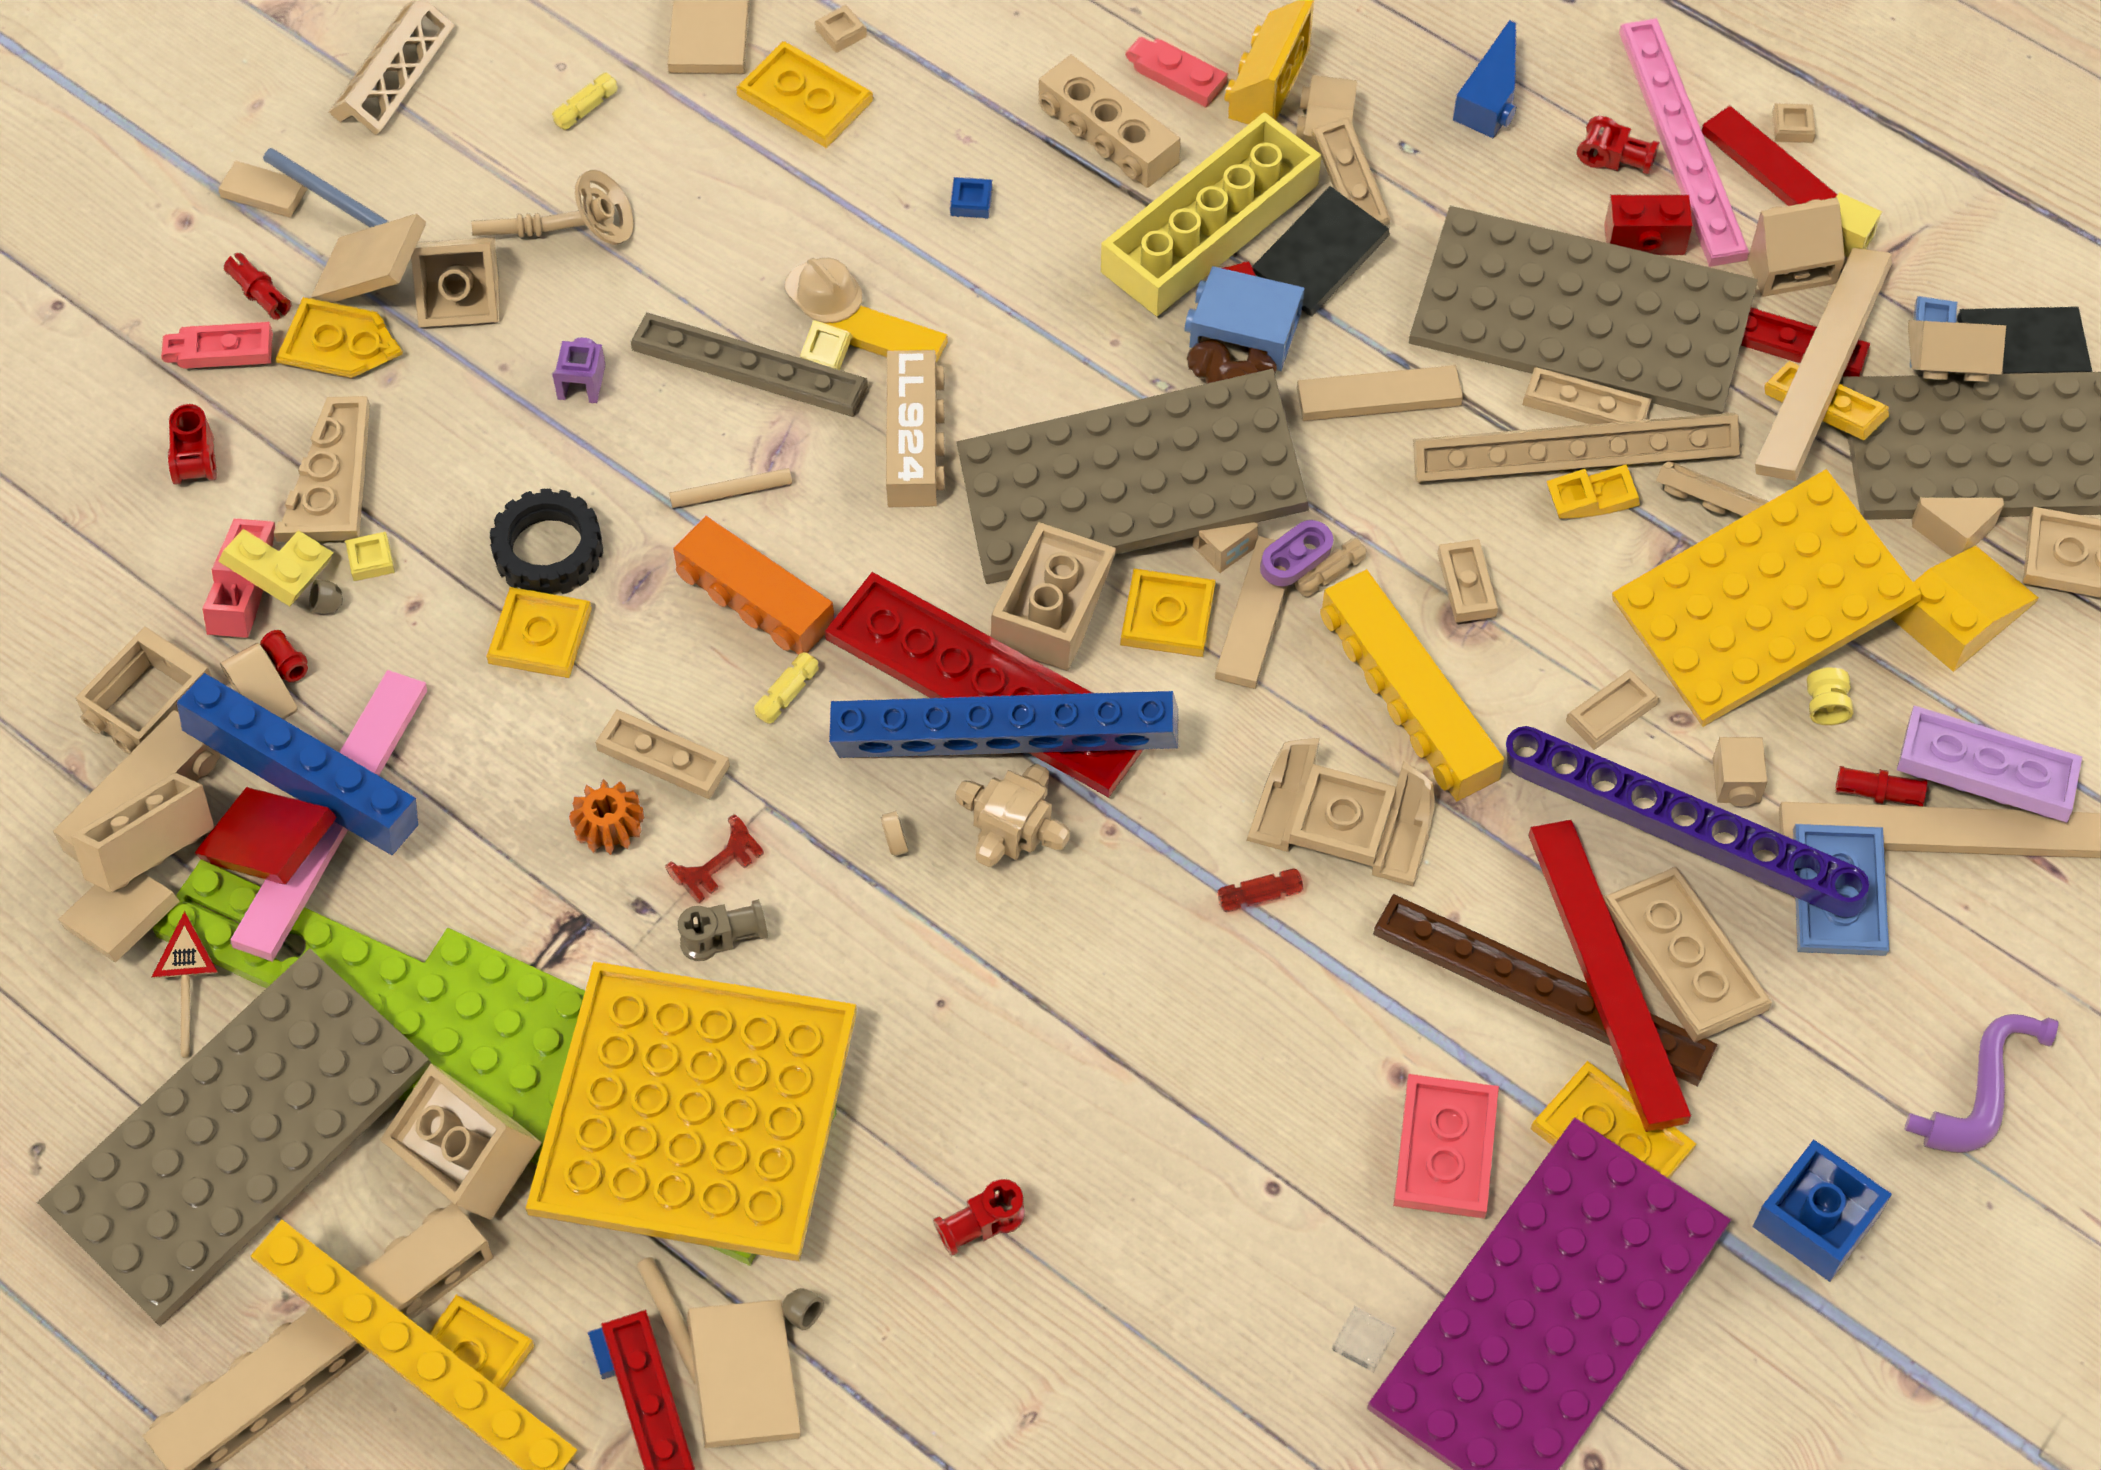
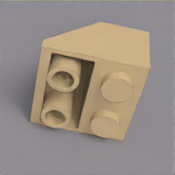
M1838 199L1811 200L1803 204L1786 207L1776 206L1761 211L1747 261L1754 278L1758 279L1757 286L1762 297L1837 284L1845 260L1840 203Z

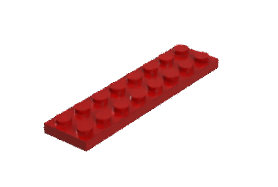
M874 572L870 573L825 630L827 641L929 698L1092 693ZM1143 750L1038 752L1029 754L1109 798Z

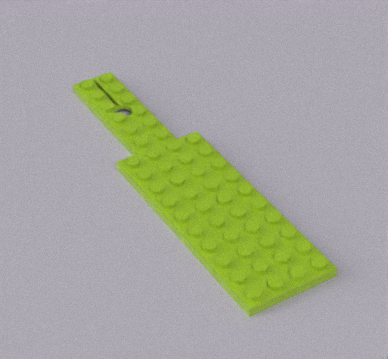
M202 859L176 894L180 902L153 927L156 937L169 942L185 911L213 964L264 988L269 987L300 958L289 957L284 961H279L275 958L272 962L232 948L230 939L239 926L238 923L232 920L241 922L261 887ZM304 907L289 934L299 935L305 940L306 946L302 955L310 948L419 1049L433 1065L512 1118L542 1142L530 1162L537 1165L585 990L448 927L424 963ZM421 1077L398 1099L405 1102ZM835 1106V1110H834V1114H833V1119H834V1117H835L836 1114H837V1112H836V1106ZM711 1247L749 1266L756 1254Z

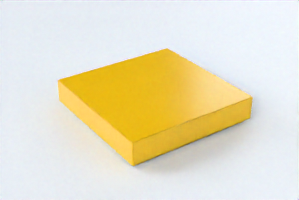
M1134 568L1120 645L1203 657L1216 580Z
M510 587L486 656L488 664L569 678L592 610L590 601Z
M457 1294L429 1331L432 1337L502 1391L535 1346L532 1339Z

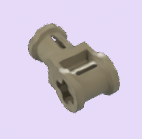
M759 899L752 901L751 906L726 911L725 904L709 908L692 906L685 909L678 919L681 950L687 958L694 961H705L712 958L718 952L733 949V941L759 936L761 939L768 938L765 917ZM694 917H697L698 924H694ZM699 943H704L703 950H700Z

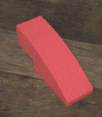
M234 518L212 567L214 583L202 608L207 635L248 638L259 608L263 590L218 561L223 550L243 529L273 547L275 522Z

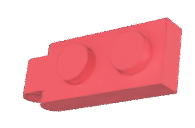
M1139 37L1125 53L1126 58L1134 63V68L1138 73L1206 108L1227 84L1228 73L1158 38L1152 42L1144 37Z
M270 322L182 327L179 329L178 334H166L163 336L161 359L167 363H177L181 368L270 364L273 331Z

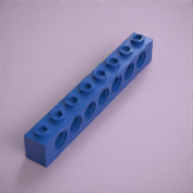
M1173 691L831 701L829 742L839 758L1178 749V705Z

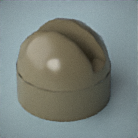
M316 579L310 591V611L328 614L338 610L343 602L342 591L339 586L330 581Z
M800 1288L785 1297L782 1305L783 1313L791 1324L801 1330H807L819 1318L824 1301L812 1291Z

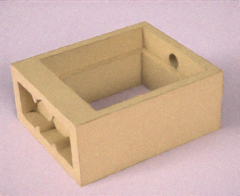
M144 626L75 698L83 713L80 716L83 723L97 734H100L102 731L112 736L113 742L122 751L130 754L173 710L178 712L177 701L204 673L211 677L212 675L207 666ZM152 665L181 684L182 687L137 732L107 712V710Z

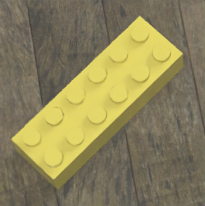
M1264 112L1101 243V273L1158 317L1196 286L1200 280L1207 277L1212 266L1219 267L1313 190L1319 183L1321 154Z

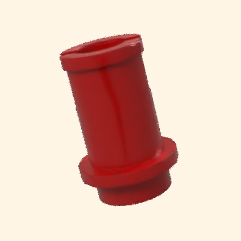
M281 630L270 631L262 638L260 645L275 664L276 671L281 679L288 682H296L305 676L308 671L306 656L302 652L295 650Z

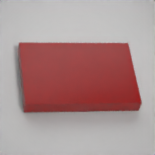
M246 787L195 851V854L212 865L285 885L337 817L328 807Z

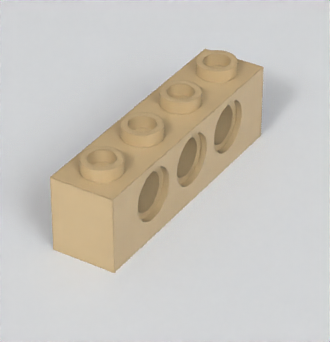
M1072 54L1039 78V104L1048 115H1054L1067 125L1072 134L1077 137L1081 136L1090 143L1099 155L1109 158L1117 164L1130 179H1136L1148 188L1179 164L1181 138Z

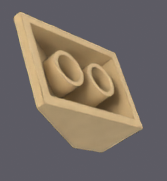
M1038 522L991 614L990 636L1031 659L1068 671L1084 640L1115 556L1116 548Z
M431 1063L380 1139L455 1205L489 1220L493 1218L542 1143L512 1118Z

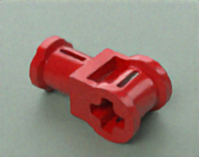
M1594 116L1589 120L1586 126V139L1579 144L1576 151L1578 159L1583 164L1593 168L1606 167L1618 171L1620 163L1643 169V173L1650 174L1660 142L1652 141L1649 143L1630 137L1631 128L1619 125L1613 119L1606 116ZM1603 127L1604 131L1602 135H1600L1599 131ZM1595 149H1597V155L1593 156Z
M998 1179L987 1185L984 1192L967 1200L966 1208L945 1219H942L940 1216L934 1218V1226L950 1256L958 1254L959 1247L979 1237L985 1241L999 1233L1007 1234L1018 1229L1025 1217L1024 1196L1021 1188L1015 1182L1009 1179ZM1003 1201L1004 1205L1007 1207L1011 1206V1209L1004 1211L1001 1206L996 1207V1204Z

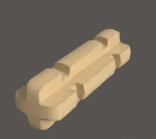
M1352 538L1341 545L1342 550L1339 548L1333 550L1327 559L1294 583L1296 590L1304 597L1312 595L1319 590L1318 585H1327L1348 571V565L1355 566L1366 558L1367 552L1365 546L1357 538Z

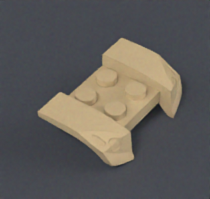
M1320 738L1285 742L1270 769L1246 841L1288 852L1290 844L1373 866V876L1414 887L1435 804L1433 782L1416 768L1403 761L1397 786L1385 784L1316 765Z

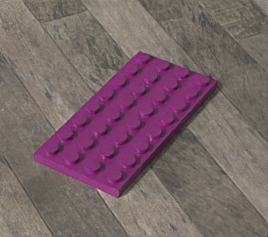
M1574 1117L1367 1405V1410L1453 1470H1561L1726 1231L1731 1219Z

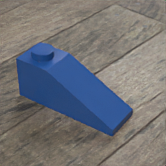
M1508 21L1456 95L1453 121L1491 138L1495 137L1502 126H1509L1516 112V106L1512 104L1515 92V22Z

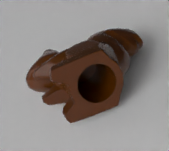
M1206 340L1196 343L1189 350L1186 358L1189 370H1192L1196 377L1205 378L1206 384L1273 369L1274 374L1277 371L1274 360L1265 351L1250 348L1247 360L1231 361L1229 350L1217 340Z

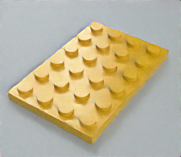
M1825 469L1612 592V599L1699 723L1704 727L1920 602L1921 592L1829 471Z

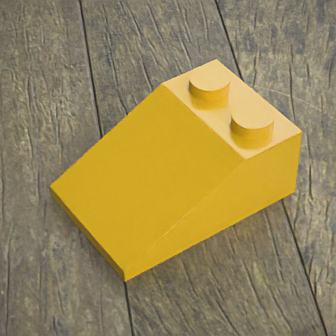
M1975 545L1929 568L1913 583L1921 592V601L1891 619L1954 672L2033 606L2039 597Z

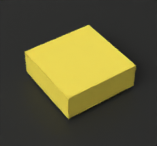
M813 320L800 358L840 370L853 335L848 331Z
M386 531L345 540L354 581L395 573Z

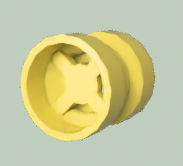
M1828 667L1818 669L1809 674L1806 681L1807 691L1813 698L1809 704L1811 720L1821 725H1837L1852 718V700L1847 696L1851 688L1848 672L1840 668Z

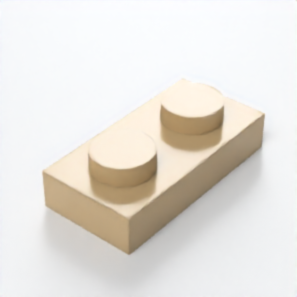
M1480 540L1440 544L1437 555L1455 623L1496 617L1498 606Z

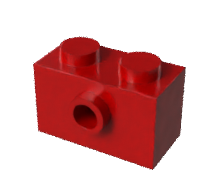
M1610 195L1604 223L1606 243L1655 255H1685L1693 226L1689 195Z

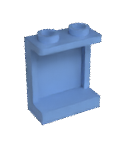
M1212 266L1207 281L1200 280L1195 297V303L1198 304L1197 308H1190L1187 314L1184 330L1190 333L1189 348L1199 343L1202 336L1267 351V355L1274 360L1277 370L1282 371L1301 317L1304 287Z

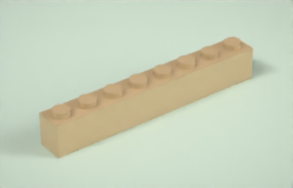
M452 1202L446 1208H438L432 1211L423 1220L422 1226L407 1237L401 1236L392 1241L386 1247L384 1254L370 1265H362L351 1273L405 1316L413 1320L493 1259V1255L487 1240L463 1211ZM309 1305L306 1313L294 1322L285 1323L276 1328L269 1336L268 1341L253 1353L247 1352L236 1358L230 1365L229 1371L217 1380L200 1385L193 1391L189 1401L177 1410L160 1415L153 1421L149 1431L143 1434L142 1437L166 1470H215L367 1355L369 1351Z

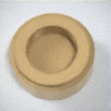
M897 811L883 814L881 822L891 855L897 856L909 852Z

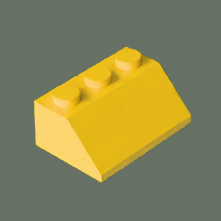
M1297 0L1272 10L1268 13L1263 26H1256L1251 39L1250 53H1243L1238 66L1239 75L1236 80L1231 79L1225 92L1224 100L1229 102L1228 119L1249 125L1265 112L1274 120H1277L1310 50L1314 0Z

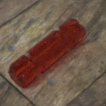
M1292 868L1279 872V877H1275L1273 873L1240 882V887L1237 888L1235 884L1224 886L1218 889V901L1222 910L1228 913L1241 909V904L1246 903V906L1250 907L1280 899L1282 893H1285L1286 897L1299 894L1303 891L1302 877L1297 869Z

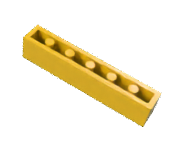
M1366 569L1325 589L1323 604L1320 609L1323 623L1328 630H1335L1342 640L1343 649L1347 657L1352 662L1357 661L1365 672V679L1371 691L1375 694L1379 693L1387 703L1388 713L1393 722L1398 726L1402 725L1407 731L1415 753L1420 758L1425 757L1433 768L1434 778L1440 788L1445 791L1448 790L1456 802L1499 781L1504 757L1370 572Z

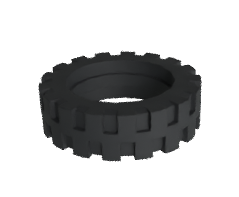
M550 488L540 489V493L535 494L529 491L521 494V499L509 501L505 505L506 510L503 513L498 512L494 519L495 528L490 530V546L498 573L501 577L505 576L510 587H519L525 590L548 594L561 591L563 595L573 591V586L585 584L589 580L588 575L590 572L595 573L598 569V557L603 555L600 526L592 508L588 509L586 501L581 497L577 496L575 499L571 497V492L560 490L557 493L552 492ZM542 521H561L573 526L580 533V543L574 552L562 561L553 564L534 565L519 559L513 552V544L519 534L532 524Z

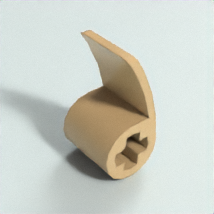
M258 642L220 662V666L234 691L282 719L297 712V705Z

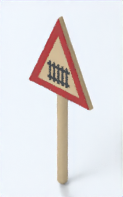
M185 911L151 978L181 976V1056L183 1058H187L190 1055V975L218 973Z

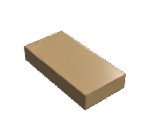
M235 160L220 184L218 191L221 198L291 218L307 188L287 175Z
M1630 669L1569 712L1566 722L1595 750L1654 708L1658 703L1659 697Z

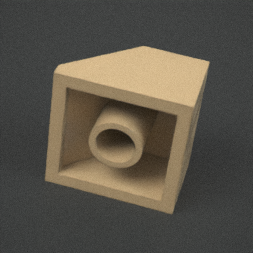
M495 237L417 243L411 256L419 327L499 321V275Z
M1908 320L1912 369L1924 370L1923 378L1948 380L1949 372H1963L1965 381L1989 382V374L2002 375L2006 326Z

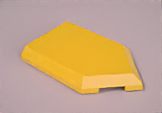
M303 297L277 354L276 362L353 378L402 355L403 352L396 340L392 338L378 312Z

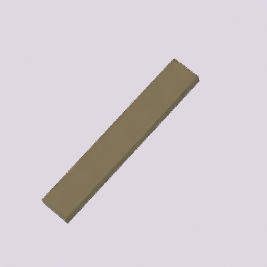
M646 312L631 340L632 351L851 417L854 416L868 387L867 378L648 312Z

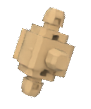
M1033 764L1026 769L1022 776L1008 770L1002 781L992 778L985 790L982 784L973 781L961 782L956 790L955 799L964 808L970 811L974 810L973 826L981 829L976 846V860L979 863L991 867L997 864L1004 854L1018 860L1023 849L1030 853L1033 852L1040 840L1042 845L1054 850L1064 849L1070 838V830L1058 820H1051L1052 804L1044 800L1048 794L1047 786L1049 784V771L1047 768Z

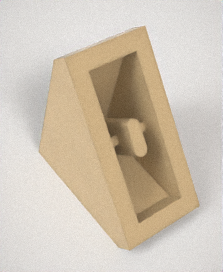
M1920 498L1911 520L1912 527L1953 557L1977 545L1995 527L2004 506L2003 498Z

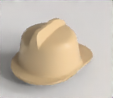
M811 258L806 263L793 269L785 279L784 289L788 296L811 319L822 323H837L848 319L857 312L862 303V290L858 282L850 275L843 263L833 258Z

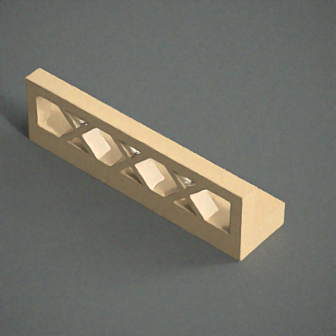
M427 0L410 1L400 10L329 110V113L339 122L353 115L374 135L380 133L455 25ZM424 15L440 28L435 37H423L420 21ZM404 44H416L419 59L417 63H405L402 51ZM385 71H397L400 84L398 90H386L383 77ZM366 98L379 99L381 114L377 120L361 107Z

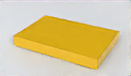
M784 40L736 87L738 97L825 148L873 101L872 91Z
M1586 1061L1538 1115L1530 1128L1554 1146L1575 1117L1668 1179L1696 1146L1693 1140L1676 1127L1645 1132L1630 1092L1589 1061Z

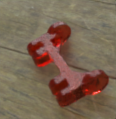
M735 814L728 818L731 834L727 848L706 864L699 867H684L682 865L677 866L674 862L670 861L665 865L668 874L679 886H683L698 903L702 902L705 897L697 886L701 884L710 894L718 889V885L711 876L730 861L735 859L743 868L752 864L751 858L745 852L746 849H749L757 858L764 855L760 845L749 834L746 825Z

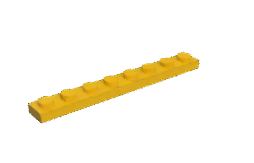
M280 1220L250 1255L252 1261L518 1469L564 1470L578 1453V1450L284 1220Z

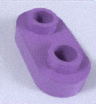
M1307 520L1296 525L1264 550L1260 563V571L1264 579L1276 586H1288L1295 583L1327 559L1333 545L1331 530L1324 523L1316 520ZM1305 544H1312L1316 549H1309ZM1275 566H1282L1286 570L1276 569Z

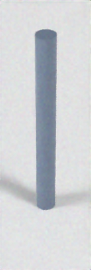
M269 148L265 152L263 161L369 228L389 222L275 149Z

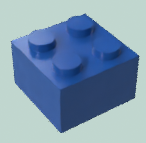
M1813 1139L1762 1205L1752 1227L1831 1282L1880 1217L1892 1194Z

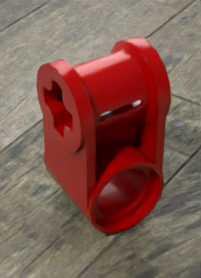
M181 405L174 409L169 417L170 449L168 450V465L171 480L174 485L181 484L184 479L207 477L209 481L216 480L217 467L214 454V437L206 415L197 405Z

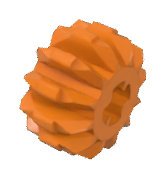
M603 779L600 788L596 790L586 785L584 789L585 797H574L572 803L574 811L570 812L571 815L569 816L571 826L575 829L576 839L580 843L587 842L588 848L593 853L601 846H605L606 852L611 855L614 845L617 844L628 849L630 845L629 837H640L642 831L640 823L643 822L644 811L639 805L638 795L634 790L626 792V787L621 781L614 787L609 788L608 782Z

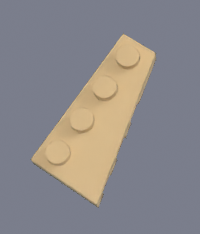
M367 396L326 398L311 436V448L307 458L303 457L298 470L300 476L294 491L290 490L286 500V511L282 522L278 521L275 528L274 536L277 542H288L298 530L316 541L348 540L360 537L370 403Z

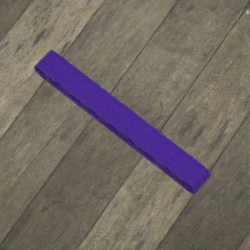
M1529 726L1518 727L1512 730L1507 737L1506 753L1508 767L1512 773L1520 778L1837 916L1845 918L1854 917L1865 908L1869 880L1865 872L1857 866ZM1523 747H1529L1536 751L1530 757H1521L1516 754V751ZM1561 764H1569L1575 767V770L1569 774H1560L1554 769ZM1600 781H1609L1615 787L1603 792L1594 788V785ZM1639 798H1648L1655 804L1650 808L1642 809L1633 803ZM1687 815L1693 818L1695 822L1689 826H1680L1673 820L1678 816ZM1725 832L1733 835L1735 840L1728 844H1722L1713 837L1718 833ZM1760 850H1768L1774 853L1776 858L1772 861L1764 862L1757 859L1754 854ZM1806 867L1814 870L1817 876L1806 880L1797 876L1795 871ZM1848 885L1854 887L1859 894L1849 898L1843 897L1836 889L1840 886Z

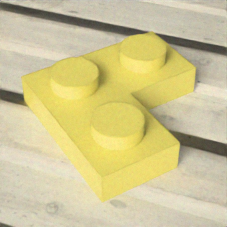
M243 529L223 550L218 562L290 607L326 567L334 552L299 530L278 551Z

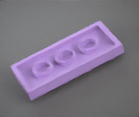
M1914 705L1909 717L1896 770L1908 773L1916 778H1924L1947 785L1959 791H1966L1986 797L2001 804L2012 805L2038 813L2043 817L2068 822L2073 810L2082 756Z

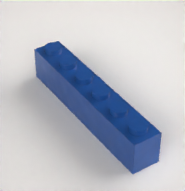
M206 673L177 701L183 732L297 800L328 807L337 817L334 822L391 856L418 827L417 804L414 796Z

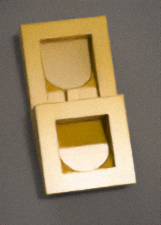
M1627 464L1588 476L1585 468L1546 481L1559 518L1592 517L1640 505L1639 496Z

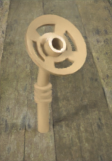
M589 170L579 176L575 185V200L579 211L543 217L539 213H535L534 217H532L529 213L526 214L525 218L522 217V214H517L516 218L471 220L472 236L518 234L519 238L523 237L524 233L528 237H532L533 233L539 237L542 232L587 225L599 239L606 243L617 245L629 239L633 231L634 220L630 203L620 186L607 174L598 170ZM590 183L600 186L607 193L605 194L602 190L598 188H591ZM614 206H616L619 214V227L613 224Z

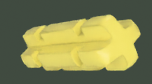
M606 72L599 75L593 80L594 85L589 83L566 101L568 103L567 106L563 103L552 112L555 124L562 130L570 128L577 122L576 117L578 119L583 118L603 102L602 97L607 99L617 91L616 80Z
M806 652L800 653L792 662L794 667H788L768 689L769 695L761 697L754 706L755 715L767 724L773 723L782 713L779 709H785L806 685L804 680L809 681L816 674L819 667L818 661Z

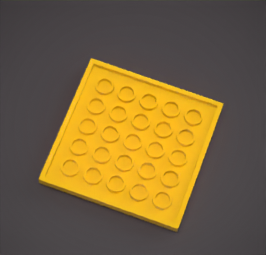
M593 961L525 1208L529 1216L800 1262L857 1015L856 1004Z

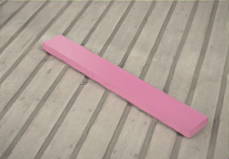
M1657 18L1621 24L1620 37L1681 195H1689L1692 224L1709 267L1746 261L1749 254L1747 245Z
M387 670L339 753L379 776L427 693L426 683ZM334 822L287 884L283 885L269 880L264 881L230 939L232 948L273 962L348 829Z

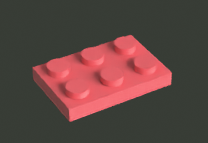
M1408 1074L1393 1206L1485 1219L1488 1205L1499 1086Z

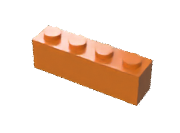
M707 516L673 548L676 572L686 583L690 585L697 584L708 592L715 603L722 607L727 605L735 610L748 626L754 629L761 628L771 635L773 641L783 650L789 651L791 649L798 655L803 652L808 653L825 635V630L835 619L833 602Z

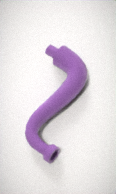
M2019 1014L2004 1015L1995 1019L1984 1031L1980 1042L1977 1091L1971 1114L1967 1118H1958L1934 1111L1931 1118L1928 1119L1909 1113L1905 1124V1131L1924 1136V1147L1947 1152H1970L1988 1144L1996 1136L2002 1124L2005 1099L2003 1046L2006 1038L2012 1033L2027 1034L2037 1037L2040 1044L2050 1047L2057 1034L2058 1020L2046 1018L2040 1021Z

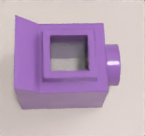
M585 337L576 338L573 342L562 341L556 370L552 373L558 400H566L569 383L571 382L585 384L589 403H597L606 365L602 344H596L593 340Z

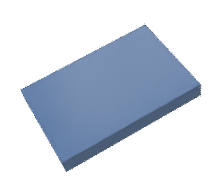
M1795 824L1793 828L1794 840L1857 866L1865 872L1869 880L1865 908L1854 917L1845 918L1837 916L1795 897L1797 952L1886 956L1889 952L1883 827ZM1806 867L1795 871L1797 876L1806 880L1817 876L1814 870ZM1848 885L1840 886L1836 889L1843 897L1849 898L1859 894L1854 887Z

